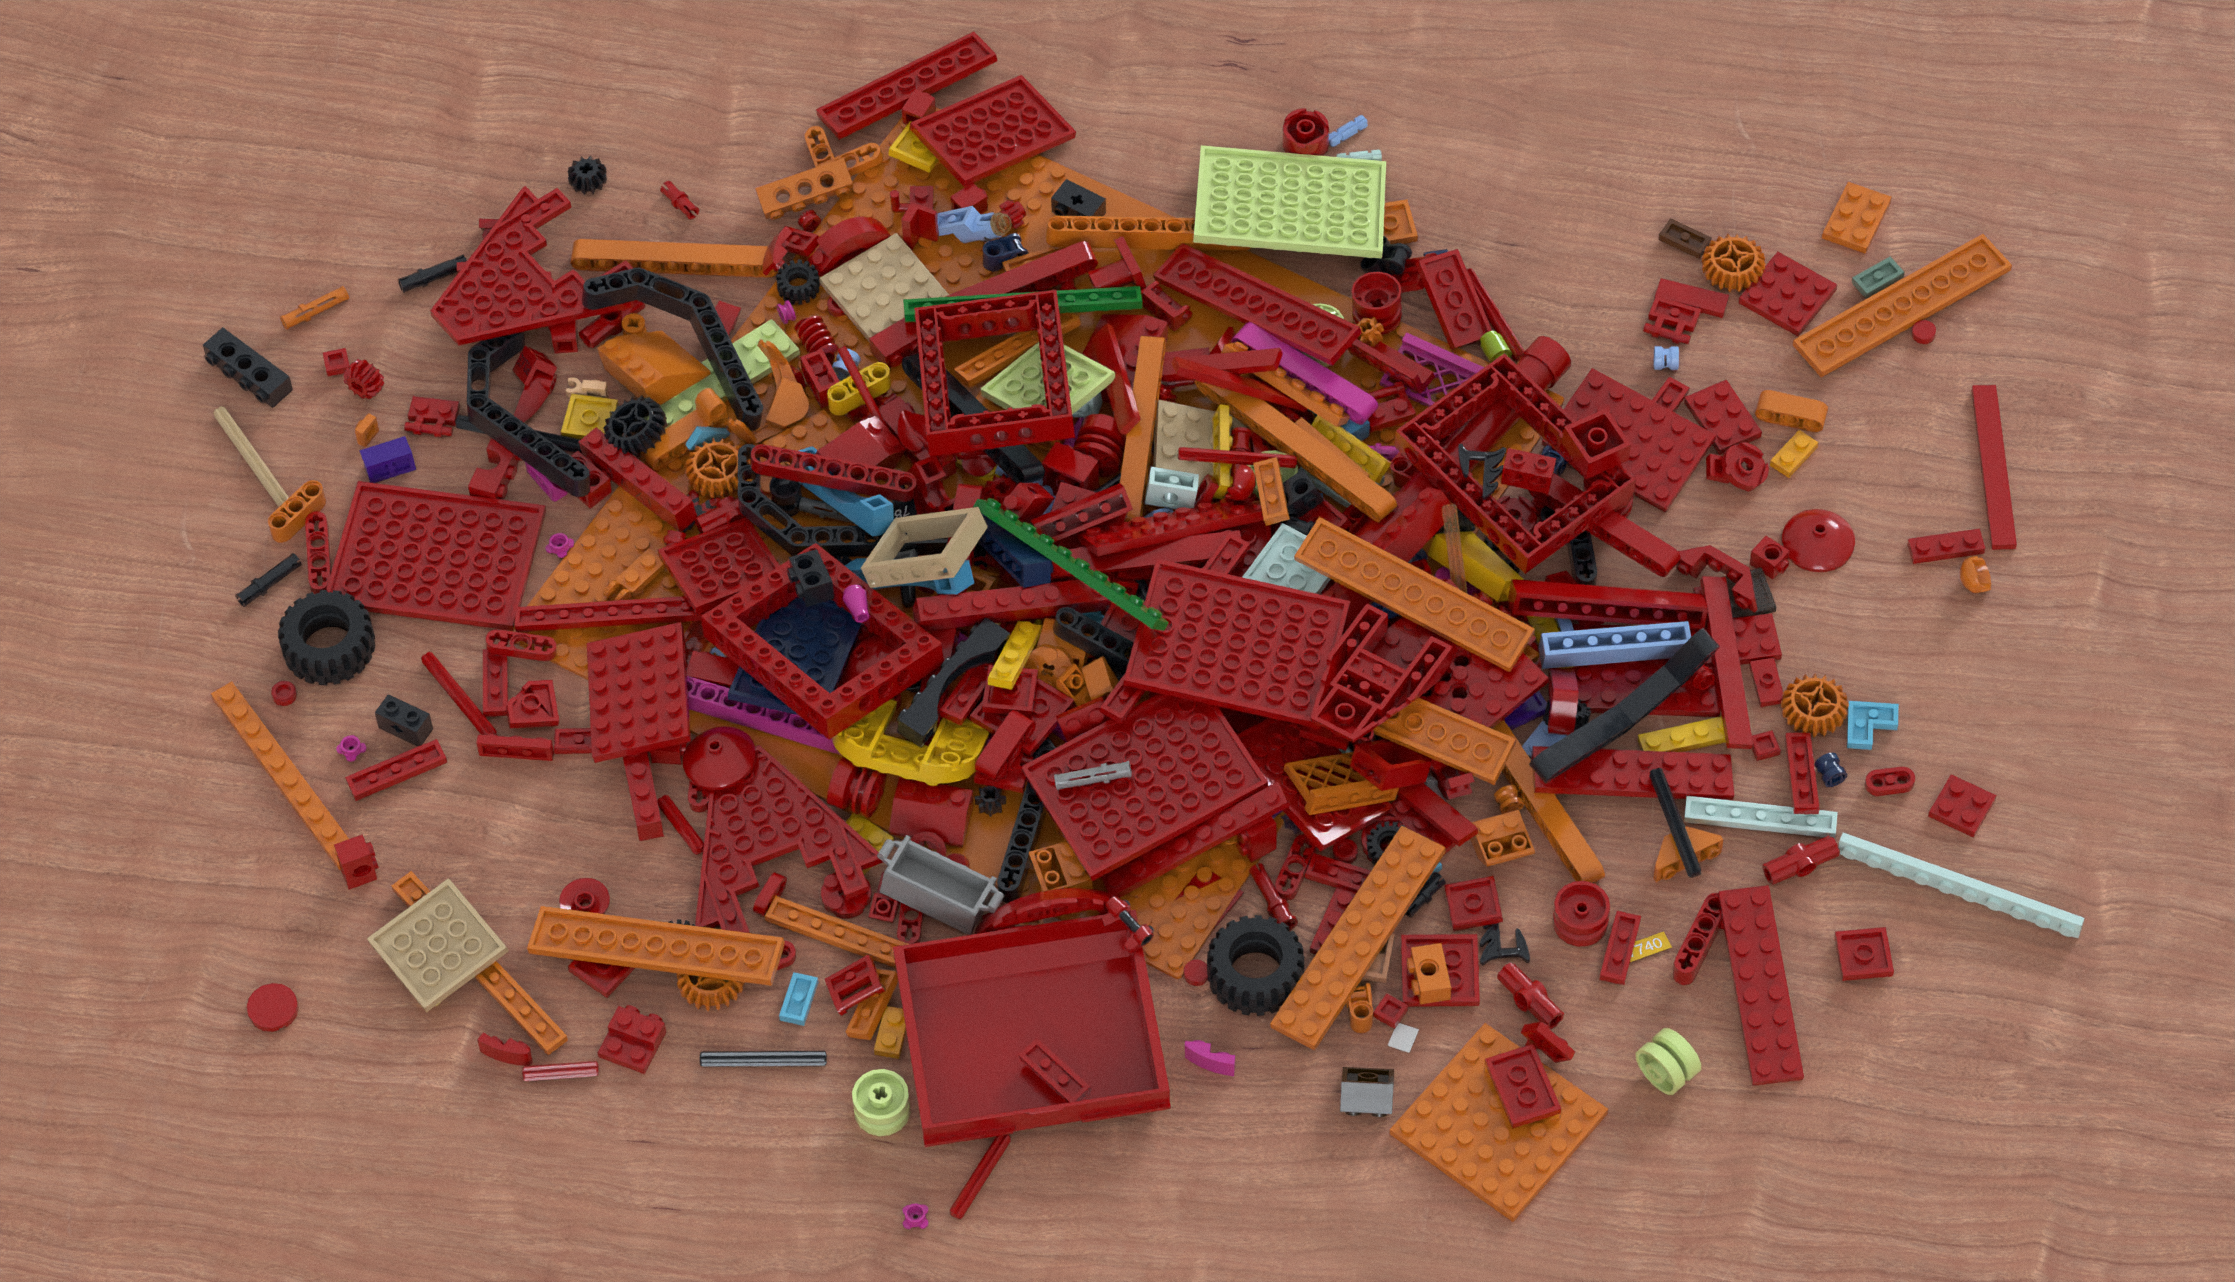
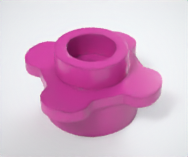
M557 533L550 537L549 544L546 545L545 549L547 553H554L559 558H564L567 556V551L574 546L573 539H568L563 533Z
M350 735L342 739L336 750L338 754H343L347 761L353 762L360 753L366 751V745L360 743L356 736Z
M914 1203L903 1208L902 1211L905 1215L903 1227L905 1229H911L912 1227L925 1229L928 1226L929 1222L926 1219L928 1207L926 1205Z

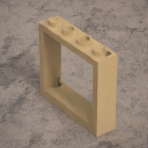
M979 507L895 518L862 565L861 570L870 588L954 578L987 529V525ZM952 537L941 554L893 560L904 543Z

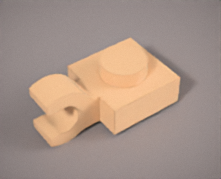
M568 378V385L575 388H566L567 397H571V394L601 398L609 397L607 382L583 380L581 383L577 378Z

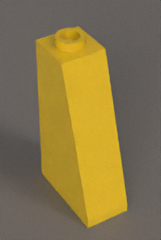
M1472 531L1436 534L1428 552L1431 558L1496 601L1508 600L1511 579L1524 580Z

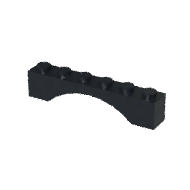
M985 617L980 624L976 623L972 627L969 638L966 641H960L952 658L947 657L940 668L941 671L929 678L925 690L917 692L909 709L904 708L897 718L899 722L897 732L920 748L924 746L936 731L938 722L937 707L947 687L958 676L969 669L993 663L1007 643L1010 633Z

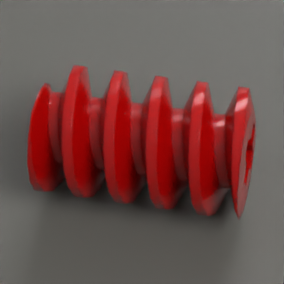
M812 316L797 322L794 330L797 332L808 354L822 349L831 364L838 353L837 349L839 347L835 344L834 338L831 337L830 331L827 330L826 324L823 323V318L821 316Z

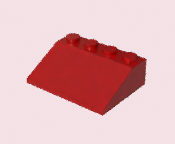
M1103 314L1082 355L1099 363L1092 338L1106 323L1113 326L1133 391L1140 337H1163L1167 342L1168 322L1148 315ZM1104 388L1101 391L1102 401L1111 404L1107 389Z

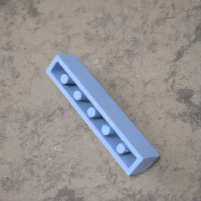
M1688 621L1542 633L1539 643L1542 669L1668 659L1691 638Z

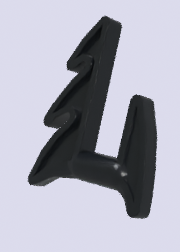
M1459 444V463L1465 478L1468 477L1469 460L1484 461L1482 499L1486 500L1498 487V482L1494 481L1502 474L1504 465L1498 468L1495 467L1503 460L1506 448L1504 447L1494 452L1469 451L1463 444Z
M1499 923L1483 926L1484 929L1488 928V930L1480 940V947L1487 943L1489 944L1484 949L1480 959L1482 966L1490 960L1498 958L1519 957L1526 963L1530 962L1529 950L1520 929L1517 928L1515 930L1516 947L1501 948Z

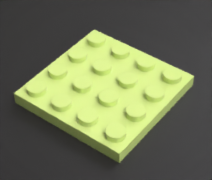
M1039 342L980 389L981 395L1006 410L1011 407L1012 409L1031 407L1034 404H1041L1047 408ZM1064 345L1073 415L1113 382L1115 372Z

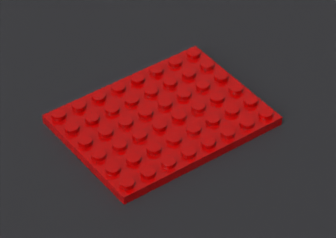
M358 481L326 590L332 593L333 590L342 591V595L348 593L354 596L355 600H359L368 612L513 631L515 626V607H521L546 514V506Z
M1156 559L1144 606L1159 610L1162 613L1161 617L1169 623L1165 631L1151 629L1143 622H1139L1123 685L1319 729L1320 725L1310 721L1317 692L1320 688L1328 654L1342 637L1350 601Z
M1160 693L1133 707L1122 724L1110 719L1021 766L1026 779L1091 881L1102 877L1269 787L1268 781L1218 706ZM1126 761L1130 762L1132 777L1110 780V783L1106 784L1103 781L1060 790L1056 788L1055 774L1100 767L1103 763L1111 765ZM1117 771L1096 774V776L1115 773ZM1088 775V776H1082V777H1077V778H1071L1070 780H1077V779H1082V778H1088V777H1091V776Z

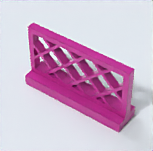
M1407 332L1398 350L1403 355L1406 353L1413 356L1415 362L1422 366L1427 364L1435 366L1436 372H1434L1435 378H1439L1440 387L1430 390L1426 387L1425 391L1420 395L1419 393L1411 392L1410 388L1404 385L1407 388L1405 392L1409 399L1427 407L1435 403L1431 400L1430 395L1444 392V395H1447L1446 390L1458 387L1484 368ZM1451 373L1456 376L1457 382L1444 385L1443 375ZM1384 374L1380 385L1385 388L1393 386V383L1388 381L1390 376Z

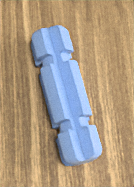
M1359 115L1354 118V122L1351 120L1336 129L1337 132H1331L1329 134V144L1335 147L1341 143L1340 140L1345 141L1358 133L1357 130H1363L1368 126L1367 119L1363 115Z

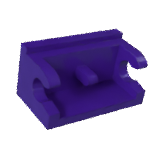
M405 436L359 450L370 483H376L416 470L412 451Z

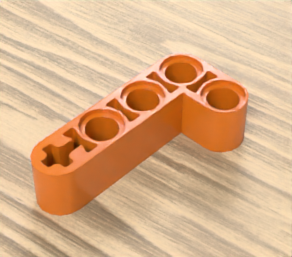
M706 388L697 395L695 399L696 410L665 429L666 434L660 436L662 442L654 444L655 449L649 448L647 454L644 452L640 453L653 470H660L691 451L685 444L697 426L725 428L729 420L727 406L711 388Z

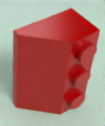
M899 777L893 799L889 834L901 837L907 835L912 838L920 832H933L943 839L945 845L963 848L974 808L973 790L942 784L931 786L922 781Z

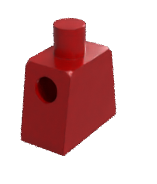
M1019 483L1010 495L1005 497L1000 508L1017 514L1020 522L1031 524L1030 520L1041 516L1055 498L1039 483Z

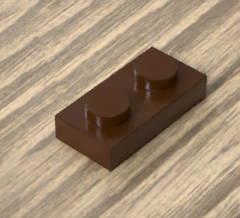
M1670 218L1659 233L1658 240L1700 259L1704 254L1706 246H1709L1712 237Z

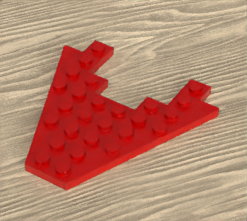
M524 186L430 310L432 318L458 346L560 323H569L578 319L634 307V301L596 310L587 309L582 304L585 280L574 269L554 281L531 256L547 246L546 239L537 228L572 208L569 199L558 188L538 199ZM625 260L601 276L633 269V267Z
M760 745L755 746L757 752L755 765L743 781L727 789L710 790L695 926L706 928L720 926L722 930L750 933L736 896L760 887L753 866L800 849L807 869L831 860L846 900L870 891L863 870L881 864L883 861L877 857L879 852L783 765Z

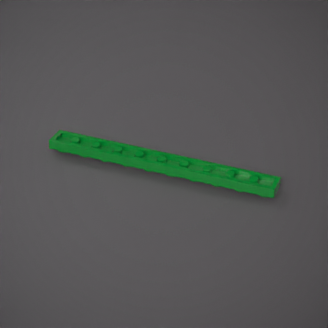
M1140 286L1057 291L1060 314L1142 309ZM1034 292L903 299L905 322H916L914 308Z
M988 498V500H976L973 508L979 507L982 514L1151 629L1165 631L1169 622L1161 617L1162 613L1159 610L1144 606V600L1135 595L1130 596L1125 593L1126 588L1115 582L1112 584L1107 581V575L1098 570H1091L1088 562L1080 558L1075 559L1071 556L1072 552L1070 550L1054 545V540L1045 534H1038L1035 532L1037 528L1027 522H1020L1017 514L1009 510L1004 511L1000 508L1001 504L991 498Z

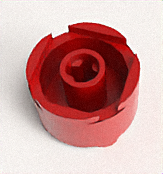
M1307 108L1297 109L1289 113L1283 124L1282 145L1285 153L1318 156L1326 154L1329 146V123L1327 118L1321 112L1316 110L1314 112L1307 111Z

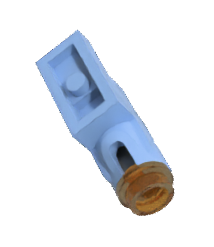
M973 206L941 212L937 215L939 236L953 233L963 243L978 240L987 242L1000 238L1009 232L1012 226L1011 219L1007 214L998 212L981 215Z

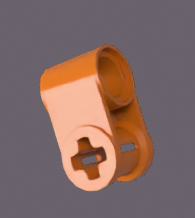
M1365 983L1364 986H1357L1345 1004L1348 1010L1350 1027L1357 1033H1366L1371 1030L1373 1025L1370 983Z

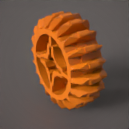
M1738 233L1735 237H1730L1727 234L1725 239L1718 236L1716 241L1711 240L1709 246H1706L1701 261L1702 271L1705 273L1706 280H1711L1712 286L1719 285L1720 291L1723 288H1728L1729 293L1732 289H1736L1740 293L1742 288H1749L1752 282L1757 283L1758 276L1762 277L1766 265L1761 246H1756L1755 240L1748 241L1747 235L1743 239L1739 238Z
M713 438L709 444L703 441V447L695 446V452L689 453V459L685 463L688 483L690 486H693L695 492L701 491L703 497L710 494L711 498L719 495L723 499L724 494L732 496L733 490L738 491V451L741 446H735L732 440L726 443L723 438L720 442H716Z
M1816 673L1812 678H1809L1806 674L1802 680L1796 677L1794 683H1789L1787 689L1783 692V700L1781 701L1783 718H1787L1788 726L1794 725L1795 732L1800 729L1803 730V733L1810 732L1814 738L1817 733H1821L1825 737L1827 730L1834 733L1836 727L1840 728L1843 720L1846 719L1849 707L1847 695L1842 692V685L1835 686V679L1827 681L1826 675L1822 679L1817 678Z
M676 974L677 986L681 996L687 998L689 1005L695 1003L698 1010L703 1005H705L707 1011L710 1010L711 1006H715L719 1011L720 1004H725L729 1007V999L737 1001V993H742L743 985L745 984V982L732 980L725 982L724 979L698 976V982L693 985L691 982L693 975Z

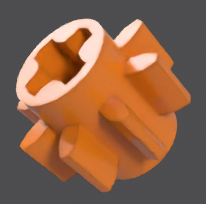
M1375 317L1372 319L1363 318L1358 324H1355L1362 331L1357 339L1368 346L1375 347L1380 340H1383L1381 332L1384 331L1381 323H1377Z

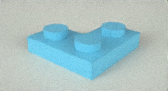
M1861 701L1848 702L1847 748L1872 750L1873 729H1898L1899 704Z

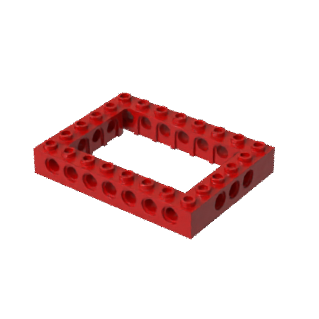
M1057 290L914 308L926 433L930 456L1075 438ZM1037 330L1047 408L1041 404H1034L1031 407L1012 409L1011 407L1007 408L1008 410L993 412L983 411V413L970 415L958 414L951 418L943 342Z
M1504 353L1397 429L1394 447L1438 490L1443 491L1445 496L1526 574L1634 494L1636 478L1620 464L1586 479L1591 484L1590 488L1579 496L1575 495L1572 501L1563 508H1557L1554 514L1545 521H1539L1534 526L1533 535L1522 526V521H1517L1506 510V506L1503 503L1500 504L1491 495L1486 500H1483V487L1473 478L1471 472L1468 473L1467 478L1463 476L1460 464L1456 462L1457 459L1454 456L1451 457L1440 446L1439 441L1499 398L1506 402L1583 476L1562 444L1564 427L1576 421Z
M815 543L799 554L818 550L833 582L835 597L833 600L839 608L843 607L848 611L854 620L853 614L843 601V592L851 585H860L866 590L870 617L867 621L861 623L868 628L870 633L874 632L879 636L886 646L890 645L894 648V652L829 693L750 629V627L762 619H768L770 614L781 607L785 608L789 602L797 598L794 587L795 582L791 583L787 574V568H790L789 560L702 615L701 620L704 637L830 740L939 668L944 662L942 643L876 590L870 588L866 582Z

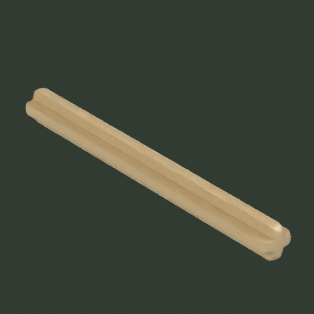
M219 407L215 409L214 415L216 420L277 506H281L289 498L226 408Z

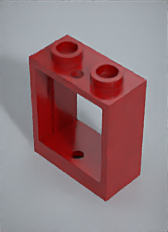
M1382 739L1356 744L1350 767L1379 790L1386 791L1425 783L1432 761L1423 754L1390 740ZM1394 760L1398 764L1390 765L1387 761Z

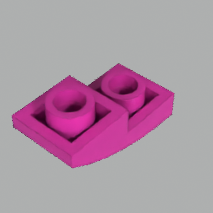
M1201 1040L1185 1041V1058L1190 1062L1214 1073L1234 1076L1235 1055H1230L1226 1052L1211 1053V1044Z

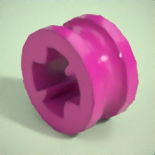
M788 300L784 302V305L777 304L776 306L780 319L784 324H787L788 320H796L794 309Z

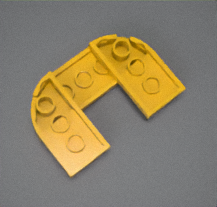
M889 700L832 738L838 752L852 761L857 767H867L881 773H890L901 776L904 779H913L936 786L939 783H952L969 778L976 771V761L984 750L991 733L968 719L960 726L942 718L930 745H924L920 748L913 742L883 735L896 710L897 701Z

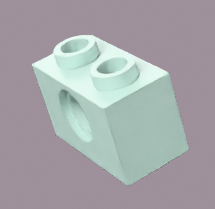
M1151 467L1146 487L1145 504L1172 509L1181 507L1194 508L1199 474Z

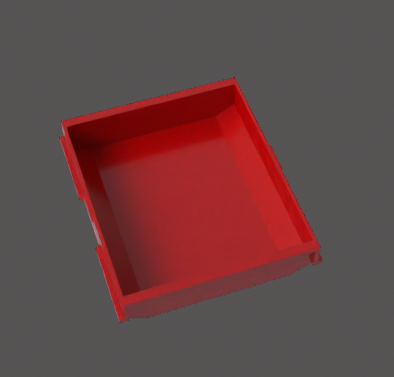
M1131 910V916L1138 922L1136 910ZM1106 914L1038 925L1029 924L1003 928L992 932L893 947L925 1147L1013 1134L1014 1131L1081 1121L1084 1123L1171 1109L1169 1083L1143 947L1134 953H1129L1125 949L1124 945L1133 932L1124 922L1105 927L1102 918ZM1038 1038L1091 1087V1092L1081 1101L1067 1103L1019 1059L1018 1054Z

